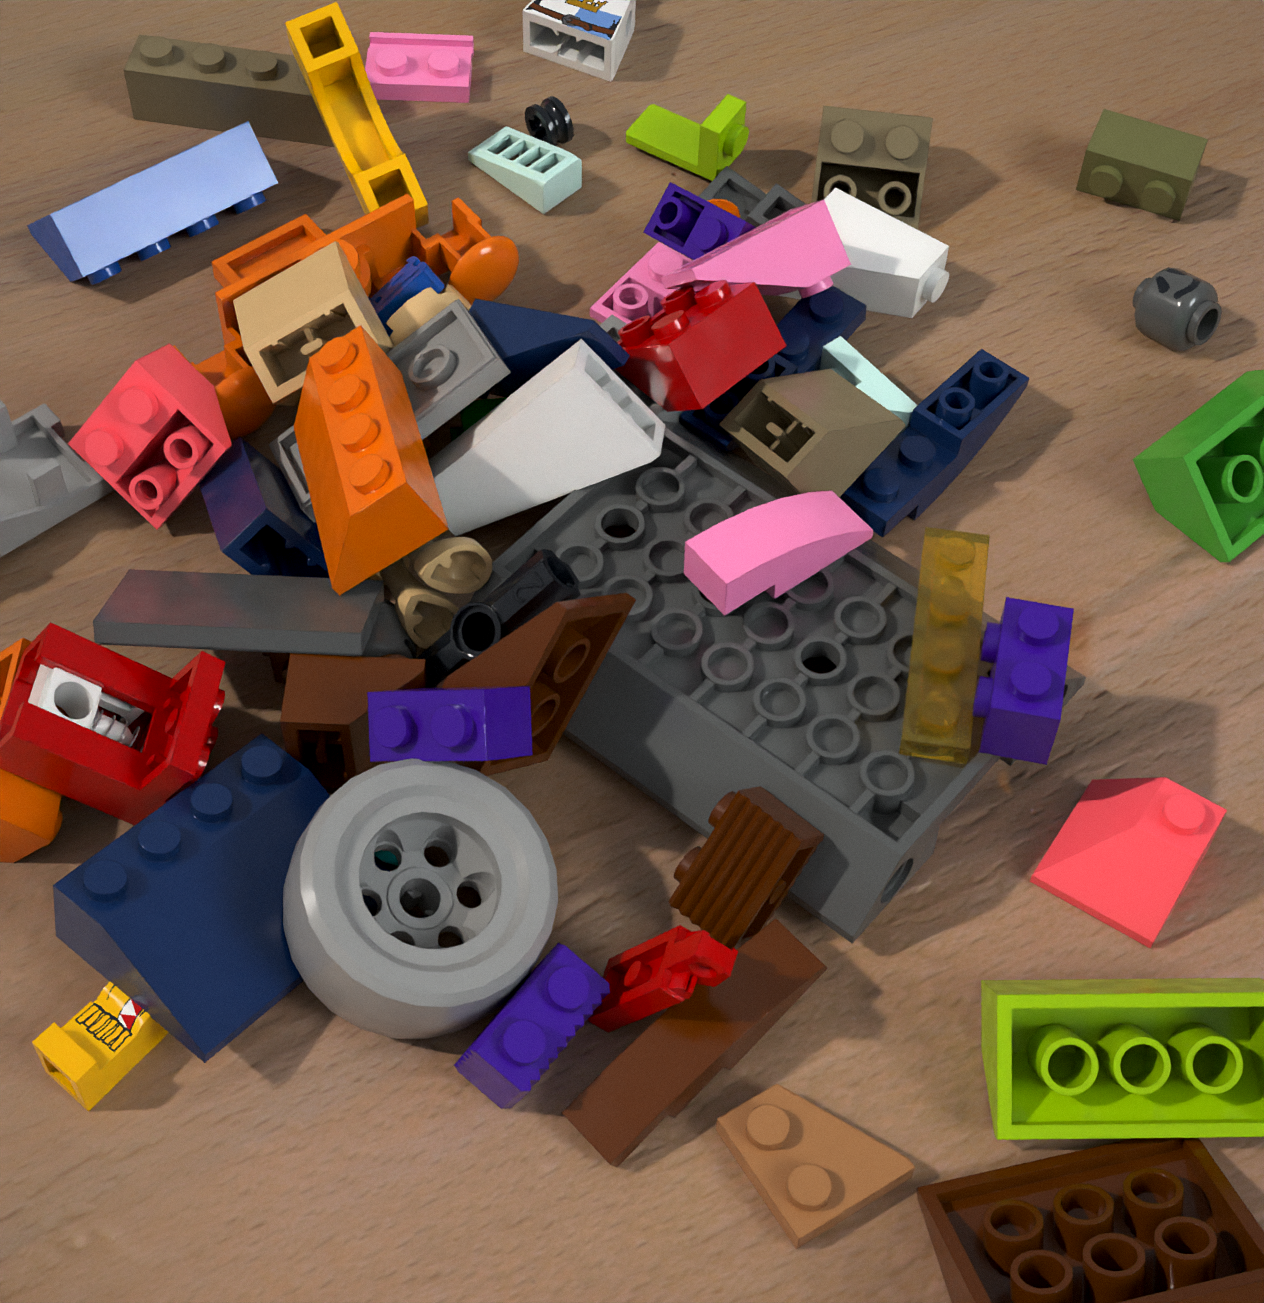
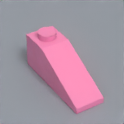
M823 199L790 209L662 276L661 280L665 289H680L692 286L695 291H700L720 280H727L729 286L755 282L761 295L777 296L798 290L801 298H806L833 285L831 275L846 268L851 263Z

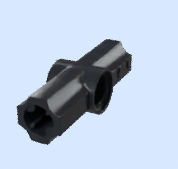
M541 549L481 602L468 603L459 608L453 616L450 629L416 658L425 659L428 688H436L451 673L554 603L577 599L581 595L578 587L580 581L570 566L560 560L553 551ZM493 620L495 638L491 644L488 638V628Z

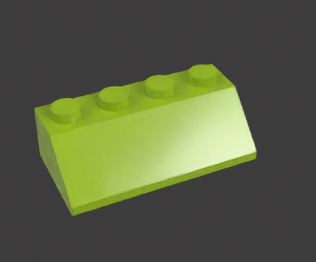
M1263 979L981 980V1051L994 1135L997 1140L1264 1137Z

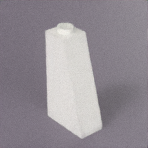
M580 339L428 460L449 530L455 536L564 496L573 490L585 488L651 463L661 454L665 424Z

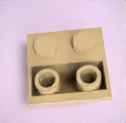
M337 241L233 300L243 349L273 404L286 406L298 404L309 357L319 352L328 341L336 337H342L362 325L385 354L394 348L391 339Z

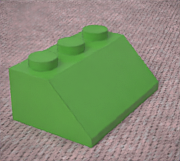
M1264 370L1245 372L1132 459L1155 511L1220 562H1230L1264 534Z

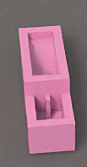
M833 491L807 492L788 496L748 509L685 541L684 575L725 616L763 591H766L773 599H776L848 552L870 540L873 536V529Z

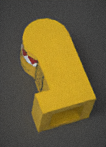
M109 982L94 1002L90 1001L61 1028L55 1022L52 1023L32 1041V1044L46 1073L89 1112L169 1032L118 987Z

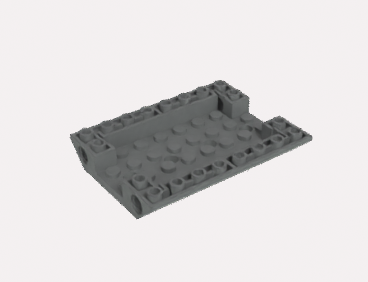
M662 421L665 424V431L659 457L651 463L585 488L573 490L492 563V573L489 580L483 587L474 592L469 603L481 602L541 549L553 551L560 560L570 566L580 581L578 587L581 595L577 599L626 592L635 598L636 602L563 734L707 839L714 830V827L708 823L709 816L717 803L727 793L731 791L737 793L738 790L752 787H763L824 834L823 840L817 845L816 851L810 856L809 862L802 869V873L795 879V884L788 890L787 897L853 944L934 853L940 824L999 759L1010 766L1017 760L980 753L979 747L984 718L972 716L979 676L990 677L991 663L980 661L987 621L1000 622L872 540H868L776 599H773L766 591H763L724 616L712 603L707 602L701 597L703 593L684 575L685 541L748 509L795 494L775 478L734 452L723 451L680 423ZM628 525L636 531L625 538L611 537L604 532L610 526L620 527ZM493 620L488 628V638L491 644L495 638ZM825 657L831 660L837 668L829 673L819 674L808 670L803 665V662L808 658ZM1068 665L1062 708L1084 685L1086 679L1084 675ZM915 728H932L941 734L944 741L938 745L924 746L915 742L910 737L909 732Z

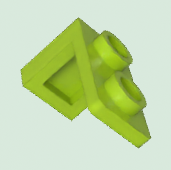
M727 94L702 124L651 104L626 131V143L713 181L726 166L729 167L746 145L749 135L748 127L744 126L746 101Z

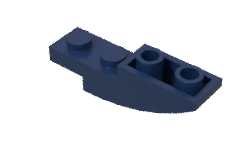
M833 285L815 295L801 298L777 324L786 347L703 409L683 411L679 416V423L725 452L740 447L719 423L760 379L820 370L823 346L839 336L847 341L866 320L867 305Z
M980 349L913 409L910 425L878 455L839 498L873 529V532L881 537L888 534L906 516L915 521L955 480L991 437L1026 389L1029 377L985 350Z

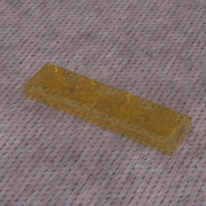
M925 527L899 754L967 764L971 748L972 711L976 692L990 535Z

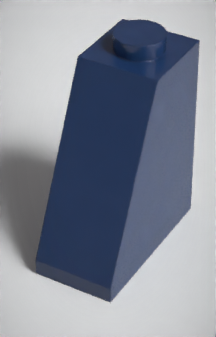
M239 436L232 443L230 449L199 483L221 552L251 575L330 578L317 523H314L301 510L282 470Z

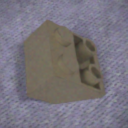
M823 105L811 203L825 199L835 188H838L918 229L933 118Z
M832 369L760 379L719 423L758 466L793 494L833 491L838 497L852 485L906 426L898 416Z

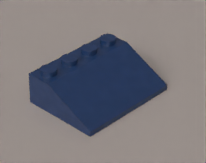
M261 733L53 885L56 937L104 978L118 987L150 1014L152 1019L206 1063L304 981L292 961L284 932L283 887L295 845L319 807L330 797L329 793L308 768ZM374 856L375 866L382 871L390 872L383 861ZM362 895L372 916H375L378 907L377 902L370 896Z

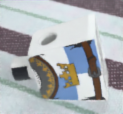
M532 0L523 9V52L611 82L634 32L636 0Z

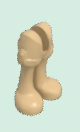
M453 537L436 542L430 540L368 578V580H384V585L388 586L395 599V610L404 630L419 647L427 649L450 629L453 616L459 608L444 594L422 585L409 572L410 561L414 565L413 568L417 575L430 587L453 594L472 593L483 587L492 573V559L489 553L472 538Z

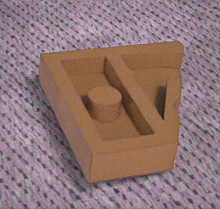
M779 1084L773 1085L717 1118L715 1130L796 1249L912 1178L915 1166L906 1156Z

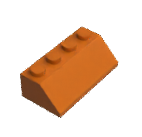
M362 325L342 337H336L328 341L319 352L309 357L294 423V432L332 589L340 596L449 530L401 371Z

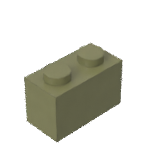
M1103 109L1086 149L1076 190L1180 221L1196 180L1208 139Z

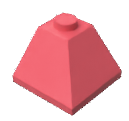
M1166 777L1092 780L1035 869L1030 882L1151 948L1208 851L1227 810Z

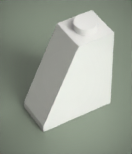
M835 188L824 199L851 265L831 275L834 287L867 305L866 311L913 318L927 301L933 303L941 296L949 279V272L945 271L949 250L948 245L838 188ZM798 290L778 295L782 297L801 299Z

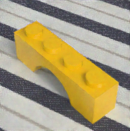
M334 2L285 22L290 48L365 215L408 193L414 199L416 228L428 224V203L406 154L397 145L383 117L368 80L360 52L338 3Z

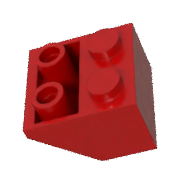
M720 280L700 291H694L692 286L682 287L661 300L660 303L663 309L653 317L649 315L643 316L622 327L618 331L621 339L617 343L630 356L624 366L615 368V370L667 412L698 410L706 407L785 348L786 343L755 282L729 286L727 280Z

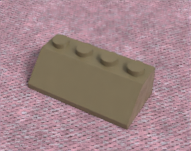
M139 34L124 68L126 85L135 120L226 132L249 121L257 137L335 147L294 55Z

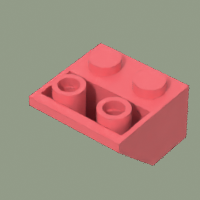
M170 343L137 359L68 443L156 530L167 522L232 446L214 386Z

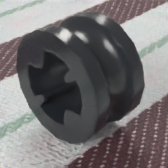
M550 96L542 101L541 106L533 104L526 108L525 122L530 136L554 146L557 145V142L564 144L572 140L574 136L572 120L567 109L558 98Z

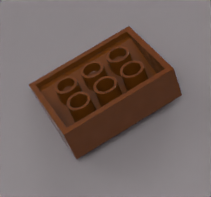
M1133 1138L917 1187V1199L952 1303H1264V1231L1199 1138Z

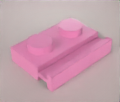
M370 32V46L367 51L365 71L376 100L469 103L473 68L472 59L474 57L473 36Z

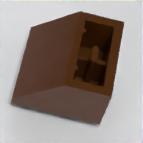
M290 653L280 718L286 752L308 768L329 794H334L348 780L380 764L396 762H370L367 692L428 688L425 659H409L397 654H388L381 657Z

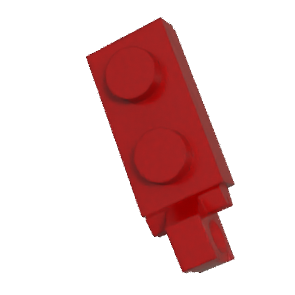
M682 925L672 928L609 958L603 978L609 983L610 994L601 1001L602 1004L593 1011V1015L588 1020L609 1033L675 1004H680L685 999H690L696 984L716 987L729 978L738 950L735 948L729 949L709 936L710 933L705 930L692 932Z

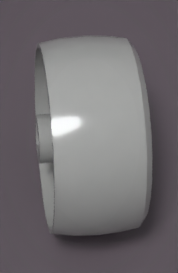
M411 758L380 764L351 778L319 807L295 845L283 887V926L292 961L309 990L331 1012L362 1030L394 1039H429L460 1031L495 1012L515 993L532 972L548 943L558 904L557 869L547 838L530 811L506 787L477 770L448 761H422ZM436 846L443 849L449 858L448 865L440 868L429 864L424 856L425 848ZM380 850L391 852L398 861V868L390 872L380 870L375 866L374 852ZM464 886L472 887L479 893L481 904L475 908L463 906L459 903L456 896L457 889ZM362 895L370 896L377 902L378 907L375 916H372ZM418 906L422 910L423 916L421 918L413 917L404 911L402 907L409 910ZM443 932L455 933L460 937L463 944L442 948L438 943V935Z

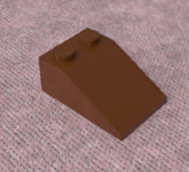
M626 592L556 602L440 682L436 688L530 686L533 755L491 761L454 762L458 765L477 770L485 776H490L548 761L636 599Z

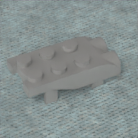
M0 400V558L115 490L86 461L83 462L64 442L62 438L65 436L61 420L45 403L11 422L7 407Z

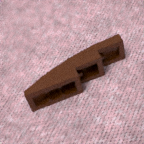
M774 919L737 949L738 954L729 978L716 987L696 984L690 999H685L680 1004L669 1007L562 1112L610 1165L618 1168L667 1115L676 1118L723 1067L731 1070L828 969L777 919Z

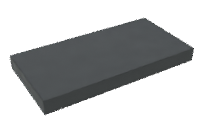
M129 569L93 620L94 640L99 645L360 656L365 649L380 613L382 601L384 602V580H364L339 596L332 589L330 578Z

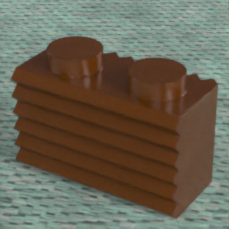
M761 786L741 789L737 793L731 791L717 803L708 819V823L714 827V830L702 848L700 846L693 848L678 864L674 872V879L679 882V885L668 901L671 907L679 909L681 915L688 917L692 924L699 926L701 931L705 930L710 933L711 938L729 949L735 948L737 950L767 926V922L781 906V901L788 895V890L795 884V879L802 873L803 867L809 862L810 856L816 851L817 845L824 838L823 833Z

